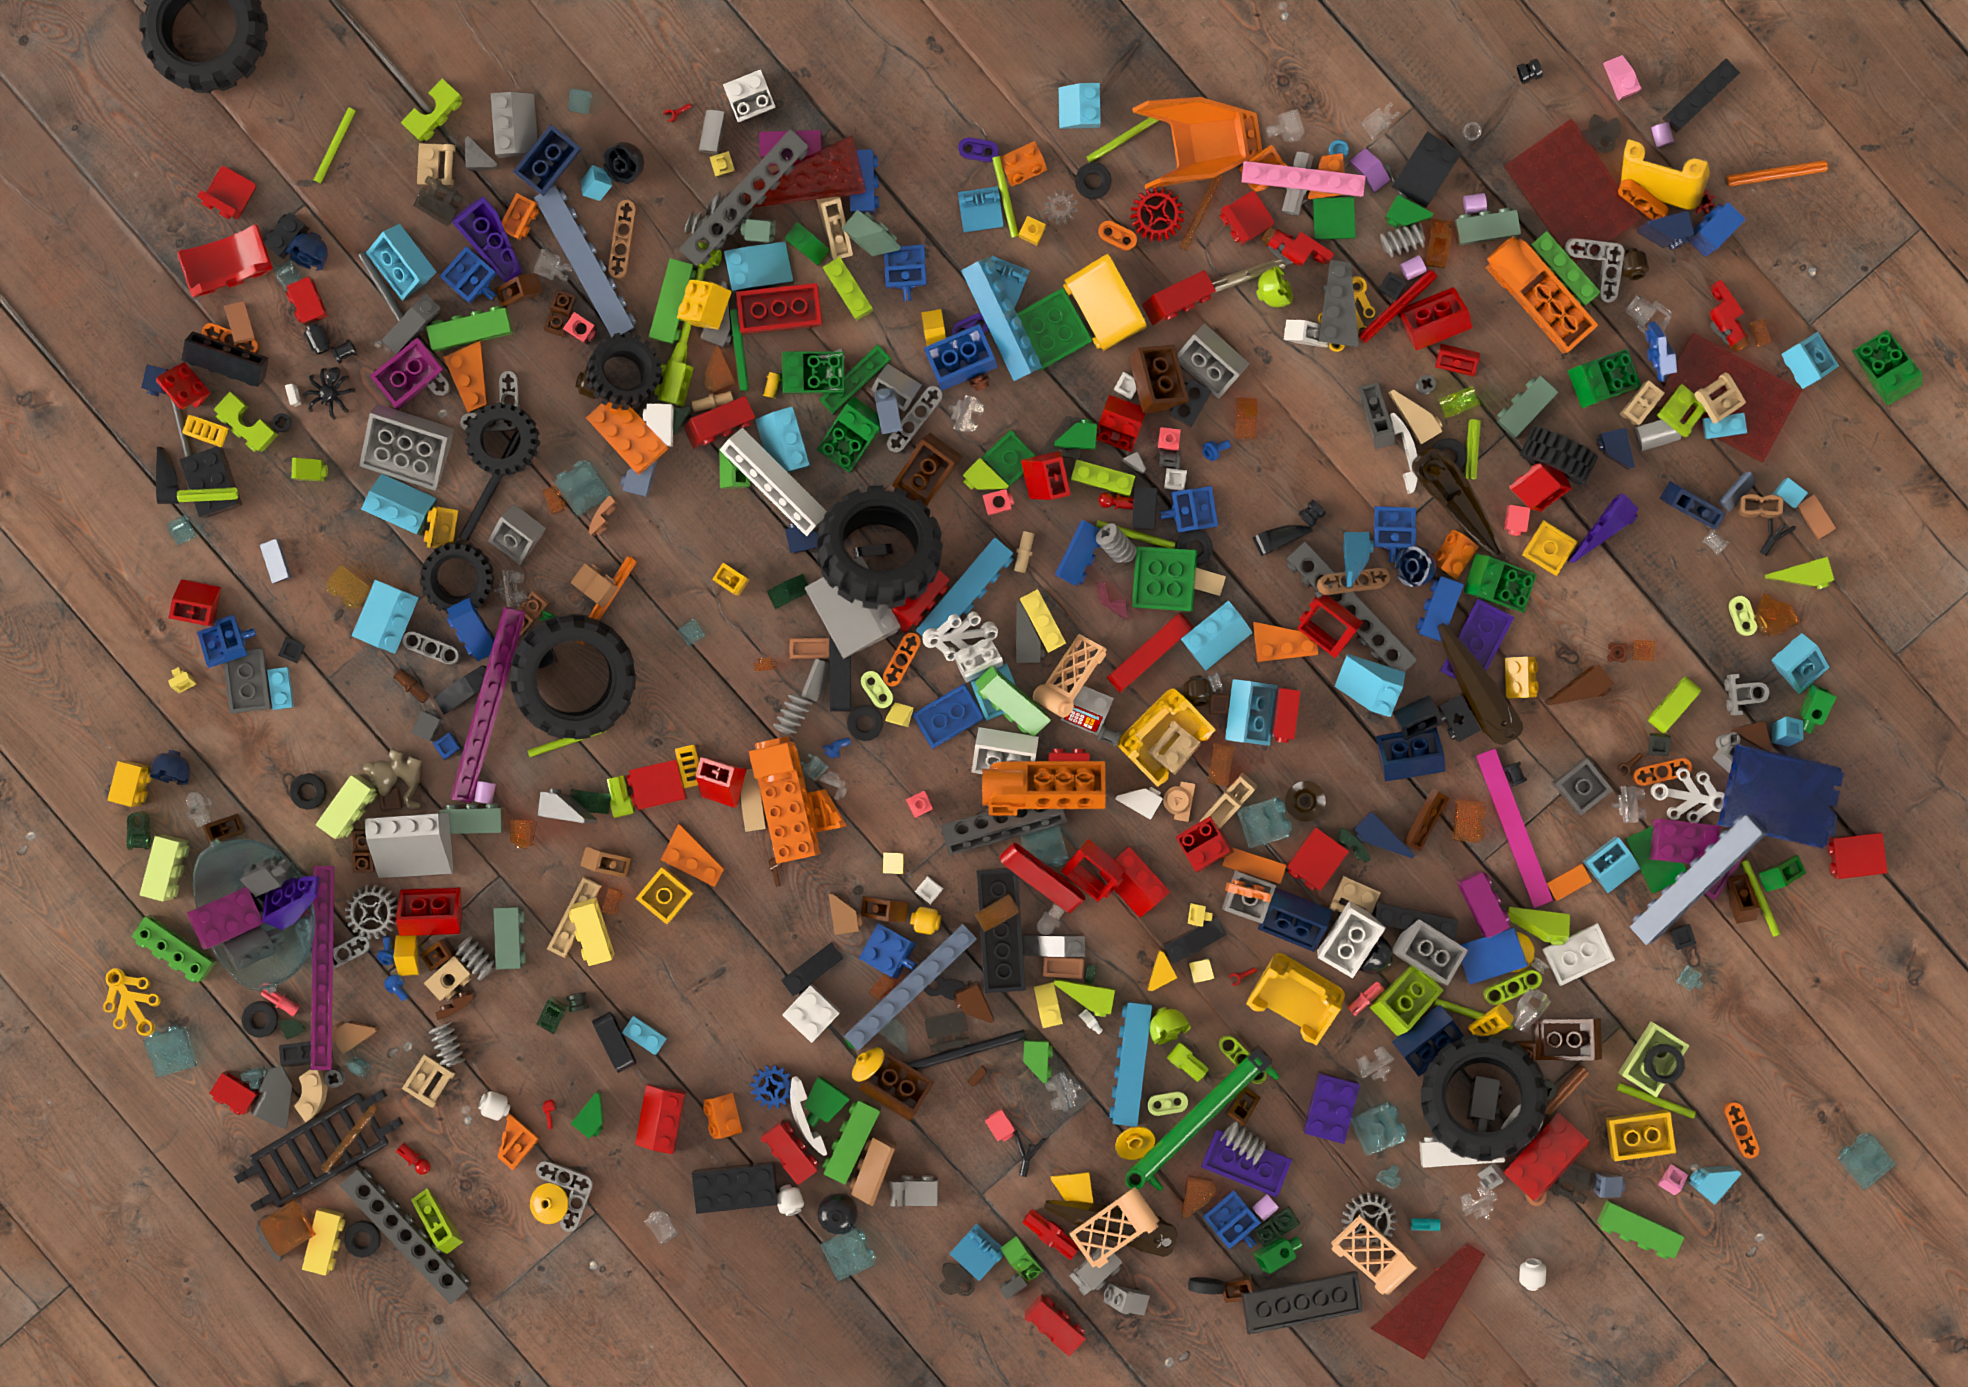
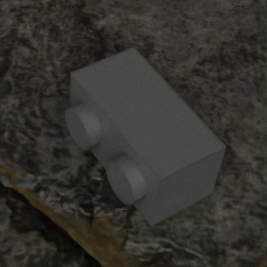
M1015 1273L1010 1277L1011 1280L1000 1284V1291L1007 1300L1028 1285L1020 1274Z

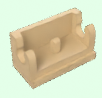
M1649 380L1644 382L1619 415L1623 418H1628L1633 425H1640L1664 395V392Z

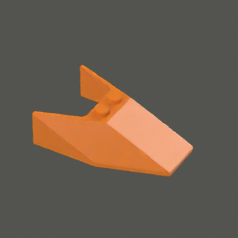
M1203 97L1151 100L1132 108L1133 113L1169 123L1175 148L1176 169L1145 184V189L1211 179L1242 164L1244 161L1252 159L1263 151L1257 113Z

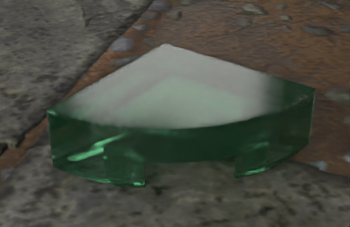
M1089 963L1087 965L1084 980L1086 984L1092 985L1096 970L1095 964Z
M284 1019L278 1022L287 1040L306 1030L301 1023L295 1020Z

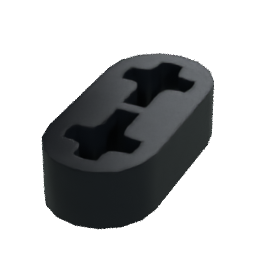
M891 543L853 548L855 558L893 554Z

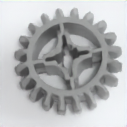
M375 884L372 887V891L369 885H365V891L360 887L357 889L358 894L355 892L351 894L354 900H347L351 907H345V911H350V914L346 915L345 919H352L348 926H356L353 929L354 933L360 929V937L367 933V939H371L373 934L375 939L380 938V933L383 936L387 935L386 929L389 931L394 930L391 924H397L396 919H393V917L397 915L394 909H397L398 905H393L392 903L397 900L396 897L389 898L392 894L391 891L384 894L385 887H381L378 891V885ZM367 895H374L380 899L371 904L363 898ZM384 903L386 904L388 911L386 920L384 919L385 916H383L381 912ZM359 904L360 908L363 910V916L360 920L357 915V908ZM369 907L370 909L376 907V910L374 911L376 917L375 915L368 917L369 913L371 912L369 910ZM370 920H374L382 926L379 928H369L365 924Z
M1368 1192L1366 1199H1364L1362 1194H1359L1360 1201L1357 1202L1353 1197L1351 1200L1354 1205L1346 1204L1350 1211L1344 1210L1342 1212L1343 1215L1348 1216V1218L1341 1219L1342 1223L1348 1224L1343 1227V1230L1353 1222V1217L1358 1210L1364 1219L1366 1217L1363 1213L1367 1217L1369 1216V1218L1374 1217L1372 1221L1375 1228L1384 1236L1387 1235L1390 1238L1393 1236L1389 1229L1396 1230V1227L1391 1225V1223L1397 1222V1219L1390 1216H1393L1396 1212L1395 1210H1389L1392 1204L1390 1202L1385 1204V1197L1378 1201L1379 1195L1375 1194L1373 1199H1371V1194ZM1376 1205L1380 1209L1368 1212L1363 1206ZM1385 1213V1224L1382 1230H1380L1377 1222L1381 1215ZM1360 1223L1355 1228V1234L1366 1230V1227ZM1378 1237L1369 1238V1246H1372V1242H1375L1376 1246H1380L1378 1242L1380 1239ZM1355 1238V1244L1360 1240V1247H1364L1366 1238Z

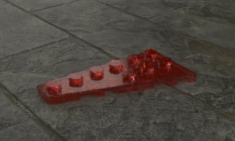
M853 135L815 152L801 161L793 163L795 168L787 176L783 174L779 178L781 183L773 191L769 189L765 193L767 198L760 205L755 204L752 208L865 193L866 185ZM779 170L776 171V172H774V173H772V174H773V175L778 174ZM759 179L754 182V186L762 190L765 187V182L763 179ZM744 193L748 205L751 202V197L749 194Z
M1466 1243L1439 1269L1437 1268L1430 1277L1420 1283L1397 1306L1387 1312L1380 1321L1370 1328L1424 1360L1485 1253Z

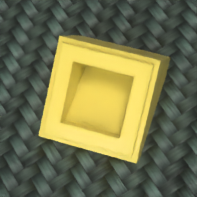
M895 702L885 721L909 727L914 708Z
M884 853L883 873L903 874L904 853Z
M1209 958L1189 963L1194 983L1214 979Z

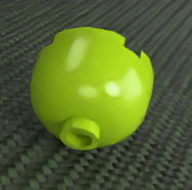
M1279 266L1268 269L1260 276L1258 281L1259 289L1256 290L1259 300H1264L1267 305L1273 308H1281L1293 303V293L1288 280L1285 281L1281 277L1284 275V272Z
M1166 1007L1157 1010L1155 1012L1156 1015L1151 1019L1149 1032L1153 1043L1161 1045L1179 1038L1178 1034L1181 1031L1184 1034L1191 1029V1025L1181 1011L1176 1009L1167 1010Z

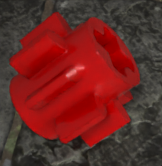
M1709 189L1705 190L1702 196L1707 204L1702 206L1700 202L1699 206L1695 208L1697 210L1696 214L1703 210L1705 214H1708V207H1715V204L1712 203L1715 195L1711 196L1708 194Z

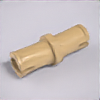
M731 391L717 395L709 394V397L692 401L694 412L697 413L708 409H715L734 401Z
M1023 531L1019 549L1016 550V553H1018L1014 568L1016 572H1026L1029 556H1032L1031 548L1034 533Z

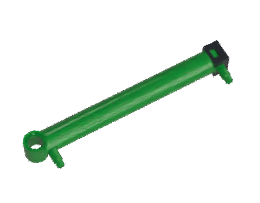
M1257 1045L1202 1101L1134 1166L1128 1169L1125 1178L1126 1185L1130 1189L1134 1187L1141 1189L1148 1181L1154 1188L1161 1191L1163 1186L1153 1175L1241 1090L1264 1070L1275 1080L1280 1077L1277 1071L1270 1065L1272 1058ZM1132 1174H1138L1140 1175L1141 1180L1135 1182L1131 1179L1130 1176Z

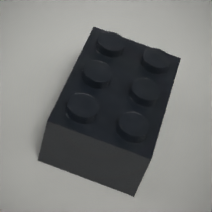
M217 446L179 459L189 490L236 487L224 449ZM238 495L236 500L194 502L198 517L207 518L242 506V502Z

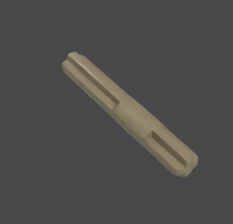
M1277 258L1211 282L1217 292L1258 278L1274 266L1284 269L1286 265Z

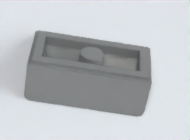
M1136 452L1123 458V462L1141 475L1145 473L1146 468L1139 453Z
M815 659L801 694L802 697L813 701L818 700L830 669V663Z

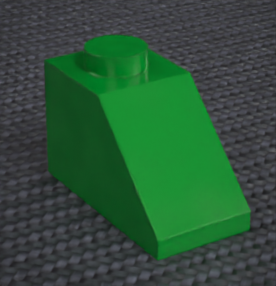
M1397 195L1384 219L1388 221L1387 224L1398 229V227L1403 228L1411 224H1418V222L1428 221L1434 213Z
M796 223L785 237L787 243L817 266L830 252L828 247L799 223Z
M1081 419V423L1074 424L1055 441L1054 447L1095 450L1097 424H1093V420Z
M1795 855L1764 869L1758 874L1766 892L1789 885L1806 874L1799 855Z
M598 1090L571 1122V1125L588 1139L593 1135L597 1137L604 1129L601 1126L605 1121L601 1091Z

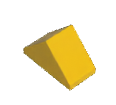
M942 310L921 312L927 346L945 339L946 334Z
M722 563L712 580L734 595L739 596L750 579Z
M396 935L394 961L398 975H419L417 935Z
M1159 950L1147 988L1149 991H1154L1177 978L1162 950Z

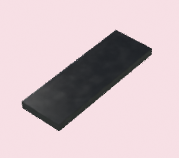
M1356 1271L1242 1293L1246 1329L1249 1335L1363 1312L1358 1272Z

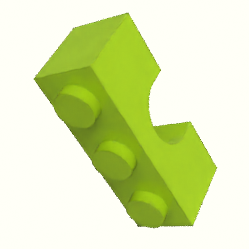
M443 78L429 92L435 99V110L428 115H424L414 108L401 122L421 142L429 140L434 134L433 130L438 125H443L448 119L447 115L452 110L456 111L462 104L461 100L463 97Z
M840 256L823 267V270L856 322L873 311V308Z
M229 392L213 409L218 413L216 417L223 424L228 423L232 426L231 431L240 438L242 436L247 440L245 444L252 451L263 452L279 434L265 421L260 419L251 427L245 426L243 414L249 406L235 393Z
M1076 460L1071 477L1073 482L1099 487L1127 497L1131 494L1135 479L1134 475Z

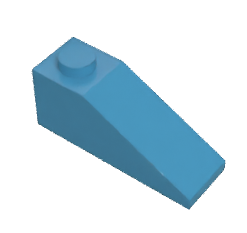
M1344 532L1343 552L1347 587L1353 585L1368 563L1369 554L1373 553L1374 543L1369 538V532Z

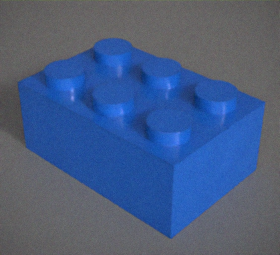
M1729 202L1723 206L1719 204L1703 218V221L1693 228L1694 235L1689 238V242L1706 257L1718 249L1746 219Z

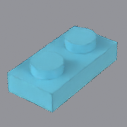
M1744 413L1728 415L1714 424L1711 418L1702 419L1705 439L1747 433Z
M289 667L267 670L272 710L294 707Z
M636 1016L631 1018L622 1034L654 1055L658 1053L667 1039L666 1036Z

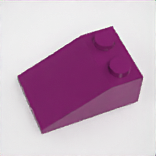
M416 338L373 372L370 377L393 406L399 410L420 393L443 369L421 341Z

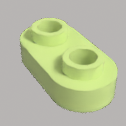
M1743 596L1732 598L1729 602V611L1737 632L1743 636L1754 634L1757 630V621L1749 600ZM1737 603H1741V610L1736 609ZM1744 622L1749 624L1746 630L1742 627Z
M874 671L864 673L861 677V685L873 703L880 708L890 706L893 701V694L880 675ZM870 677L875 679L874 685L868 684L867 680ZM881 694H885L887 696V700L885 702H881L879 700V696Z
M1180 1091L1156 1094L1151 1096L1147 1102L1149 1112L1156 1116L1182 1112L1188 1105L1186 1095ZM1175 1098L1181 1099V1103L1179 1105L1174 1104ZM1154 1102H1161V1107L1155 1108Z

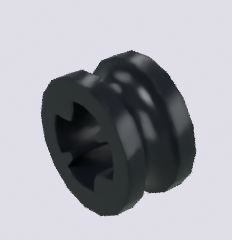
M279 413L274 416L272 425L279 432H287L292 426V421L286 414ZM282 417H284V420L287 419L284 428H281L280 425L277 426V422H280Z

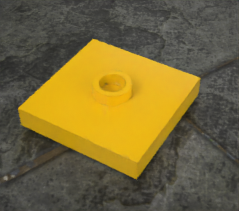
M1543 520L1523 551L1522 556L1557 576L1578 541Z

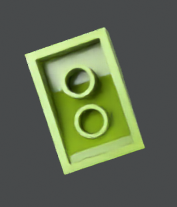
M1410 965L1380 994L1370 1006V1009L1399 1036L1412 1028L1444 990L1432 978Z

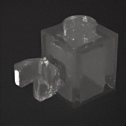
M1391 102L1385 107L1383 112L1378 108L1361 123L1373 140L1390 127L1392 123L1389 120L1400 116L1399 111L1393 115L1389 113L1388 110L1393 107Z
M1298 109L1278 115V125H1273L1266 129L1268 138L1281 133L1283 140H1289L1290 143L1301 140V136L1305 133Z
M541 248L534 264L533 272L550 280H553L556 274L561 280L567 282L568 276L563 275L562 271L565 269L571 271L573 267L569 264H560V256Z

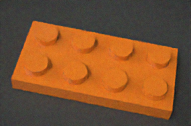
M608 402L606 406L601 403L586 419L639 476L669 448L631 407L628 410H622V405H619L617 409L611 408L612 403Z

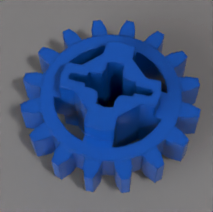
M774 1064L772 1069L766 1065L765 1071L759 1069L758 1073L760 1075L753 1076L756 1082L750 1084V1086L755 1087L751 1094L757 1095L755 1102L758 1100L762 1101L761 1107L766 1103L768 1104V1109H771L772 1105H775L778 1109L780 1103L787 1104L785 1098L790 1099L789 1092L792 1079L789 1080L788 1077L791 1073L784 1074V1067L777 1070L776 1064ZM774 1074L781 1076L783 1079L779 1080L775 1078ZM765 1076V1084L759 1086L760 1080ZM770 1081L773 1083V1085L778 1086L775 1089V1093L772 1089H768ZM786 1087L785 1094L780 1098V1089ZM762 1094L769 1095L771 1100L765 1098Z

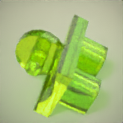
M1473 386L1438 399L1445 418L1480 405Z

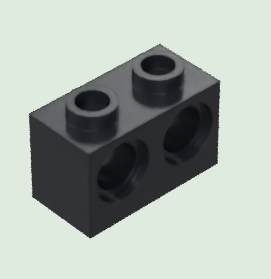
M1192 379L1189 383L1184 382L1189 401L1169 409L1172 411L1170 414L1172 418L1190 428L1212 392ZM1190 389H1197L1200 392V397L1197 399L1190 398ZM1179 407H1188L1189 415L1186 417L1181 416L1178 412Z

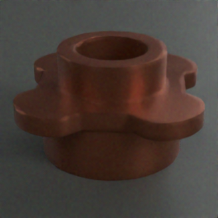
M983 374L972 378L973 381L970 382V386L975 391L982 390L990 385L988 381L990 380L989 376H984Z
M1614 642L1608 644L1609 655L1607 660L1609 662L1619 661L1620 663H1625L1627 661V644H1615Z

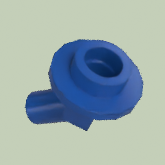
M1229 440L1215 444L1214 441L1206 442L1203 444V455L1206 459L1215 461L1220 457L1219 451L1231 448V443Z
M848 737L836 740L832 744L824 745L822 747L825 750L824 754L832 759L835 757L840 758V747L851 745V741Z
M386 935L383 936L384 950H379L376 958L383 965H391L395 963L394 950H392L391 936Z
M394 974L385 980L384 986L391 994L395 992L402 1002L409 997L401 988L404 985V978L401 975Z

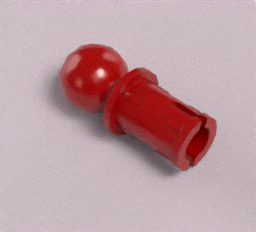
M1104 492L1100 494L1098 503L1103 508L1115 505V510L1118 508L1133 510L1134 498L1119 496V494L1113 497L1110 493Z
M405 1142L396 1150V1153L409 1163L408 1166L411 1164L415 1165V1171L418 1174L425 1175L430 1171L429 1161L419 1159L420 1153L417 1154Z

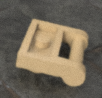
M419 143L418 185L454 186L452 168L453 152H455L456 145ZM440 152H445L444 179H439Z
M1726 372L1705 389H1699L1695 392V398L1702 403L1713 424L1719 422L1746 403L1732 377ZM1722 386L1726 387L1727 390L1713 400L1710 399V394Z
M1171 721L1166 732L1146 752L1175 775L1201 743L1176 722ZM1175 732L1180 735L1163 756L1159 754V751Z
M1343 876L1329 909L1333 912L1336 910L1342 913L1346 907L1339 903L1342 897L1366 908V911L1372 914L1381 892Z
M424 1054L402 1089L426 1105L434 1108L437 1103L436 1099L449 1079L454 1077L455 1072L443 1065H439V1062ZM439 1071L443 1074L431 1094L426 1096L424 1092Z

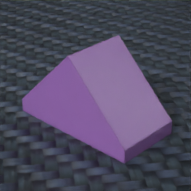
M1366 148L1349 161L1359 175L1366 176L1365 182L1374 193L1390 181L1380 160Z

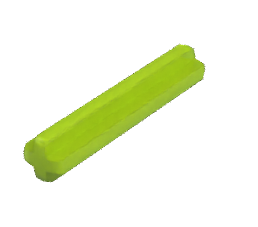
M1470 419L1468 421L1465 478L1472 480L1477 478L1481 421L1478 419Z
M236 487L179 490L177 492L178 502L236 500L239 494Z

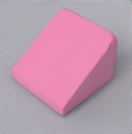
M1670 1164L1658 1185L1671 1194L1676 1195L1682 1190L1688 1174Z

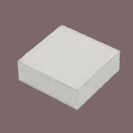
M1123 372L1114 391L1131 400L1137 390L1134 377Z
M294 384L285 385L290 405L294 407L301 405L302 402L297 386Z
M1166 468L1164 489L1184 490L1187 470Z
M927 876L915 892L931 904L943 888Z

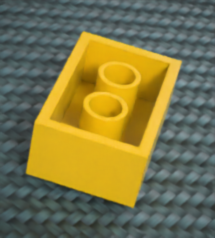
M1666 1109L1605 1118L1610 1155L1614 1161L1676 1153L1671 1113Z

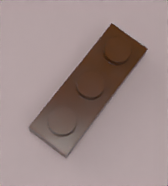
M1435 789L1431 790L1404 843L1421 851L1449 797Z

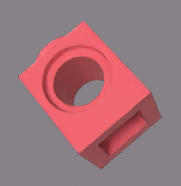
M575 312L563 328L585 344L588 341L592 342L597 334L595 331L597 327ZM585 324L587 326L586 332L581 335L578 334L577 327Z
M1160 427L1157 449L1177 452L1181 430Z
M1006 489L982 495L988 516L1011 510V505H1014L1012 494L1007 493ZM996 497H1002L1005 500V504L1003 507L997 508L994 506L993 500Z
M1515 505L1507 506L1504 530L1509 531V535L1521 536V533L1527 532L1530 508Z
M925 790L906 799L915 818L934 809Z
M1003 1108L985 1118L986 1124L997 1141L1001 1139L1006 1141L1014 1135L1012 1132L1015 1131V1127Z

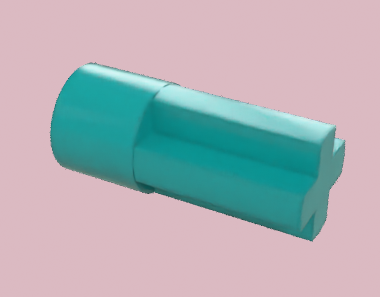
M1411 1218V1230L1440 1231V1219Z

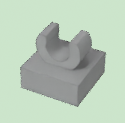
M1491 1163L1477 1174L1481 1178L1479 1183L1484 1189L1488 1187L1490 1190L1504 1182L1507 1178L1495 1163Z

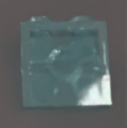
M584 459L573 465L575 469L569 473L566 470L556 476L558 480L554 481L577 517L604 501L609 495L612 496L589 460L585 462Z
M1279 797L1261 801L1237 810L1249 848L1280 840L1291 835L1292 825L1289 819H1285L1283 813L1286 811L1285 803L1283 800H1279Z
M1059 825L1020 836L1023 848L1046 865H1054L1055 868L1064 866L1066 861H1069Z
M179 1025L167 1028L168 1032L160 1034V1031H156L143 1040L148 1058L152 1061L156 1078L197 1066L186 1027L180 1029Z
M1390 1101L1351 1117L1350 1122L1366 1156L1402 1143L1406 1139V1127L1403 1123H1399L1397 1119L1399 1115L1395 1105L1390 1104Z
M1870 1133L1859 1135L1855 1139L1856 1143L1851 1147L1847 1146L1839 1153L1840 1156L1837 1158L1864 1191L1896 1165Z
M857 1226L820 1244L837 1281L857 1274L873 1266L875 1263V1254L871 1248H867L865 1244L867 1238L863 1230L859 1231Z

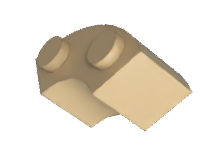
M310 1069L299 1077L302 1085V1094L294 1107L305 1123L314 1118L326 1102L328 1086L324 1082L325 1070Z

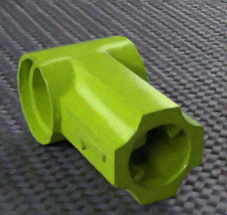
M624 775L607 779L611 796L610 805L614 818L634 814V806L631 796L628 794Z
M1180 1042L1166 1057L1176 1067L1183 1069L1197 1082L1209 1070L1204 1063L1193 1056V1053Z

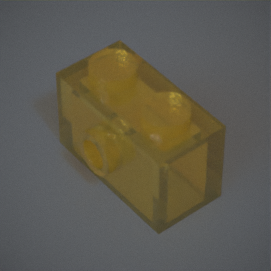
M341 564L325 582L327 586L326 591L334 597L339 595L344 599L342 603L351 610L353 608L358 610L367 599L371 590L367 584Z

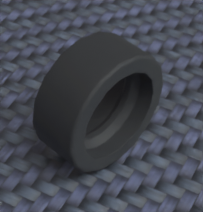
M1658 1044L1647 1051L1644 1058V1068L1647 1075L1654 1081L1670 1084L1682 1076L1685 1069V1060L1677 1048L1668 1044ZM1660 1052H1669L1676 1059L1675 1070L1667 1076L1657 1074L1652 1067L1654 1057Z

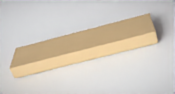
M586 877L582 878L547 947L548 950L566 958L576 938L575 930H577L575 923H572L570 920L569 911L575 903L596 898L602 885Z

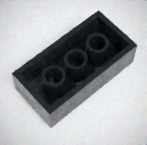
M774 1161L699 1169L692 1172L696 1214L774 1206L778 1204Z

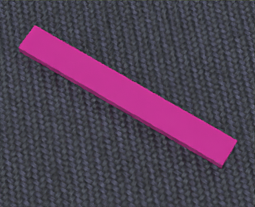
M1494 748L1476 755L1533 908L1553 901L1496 749Z

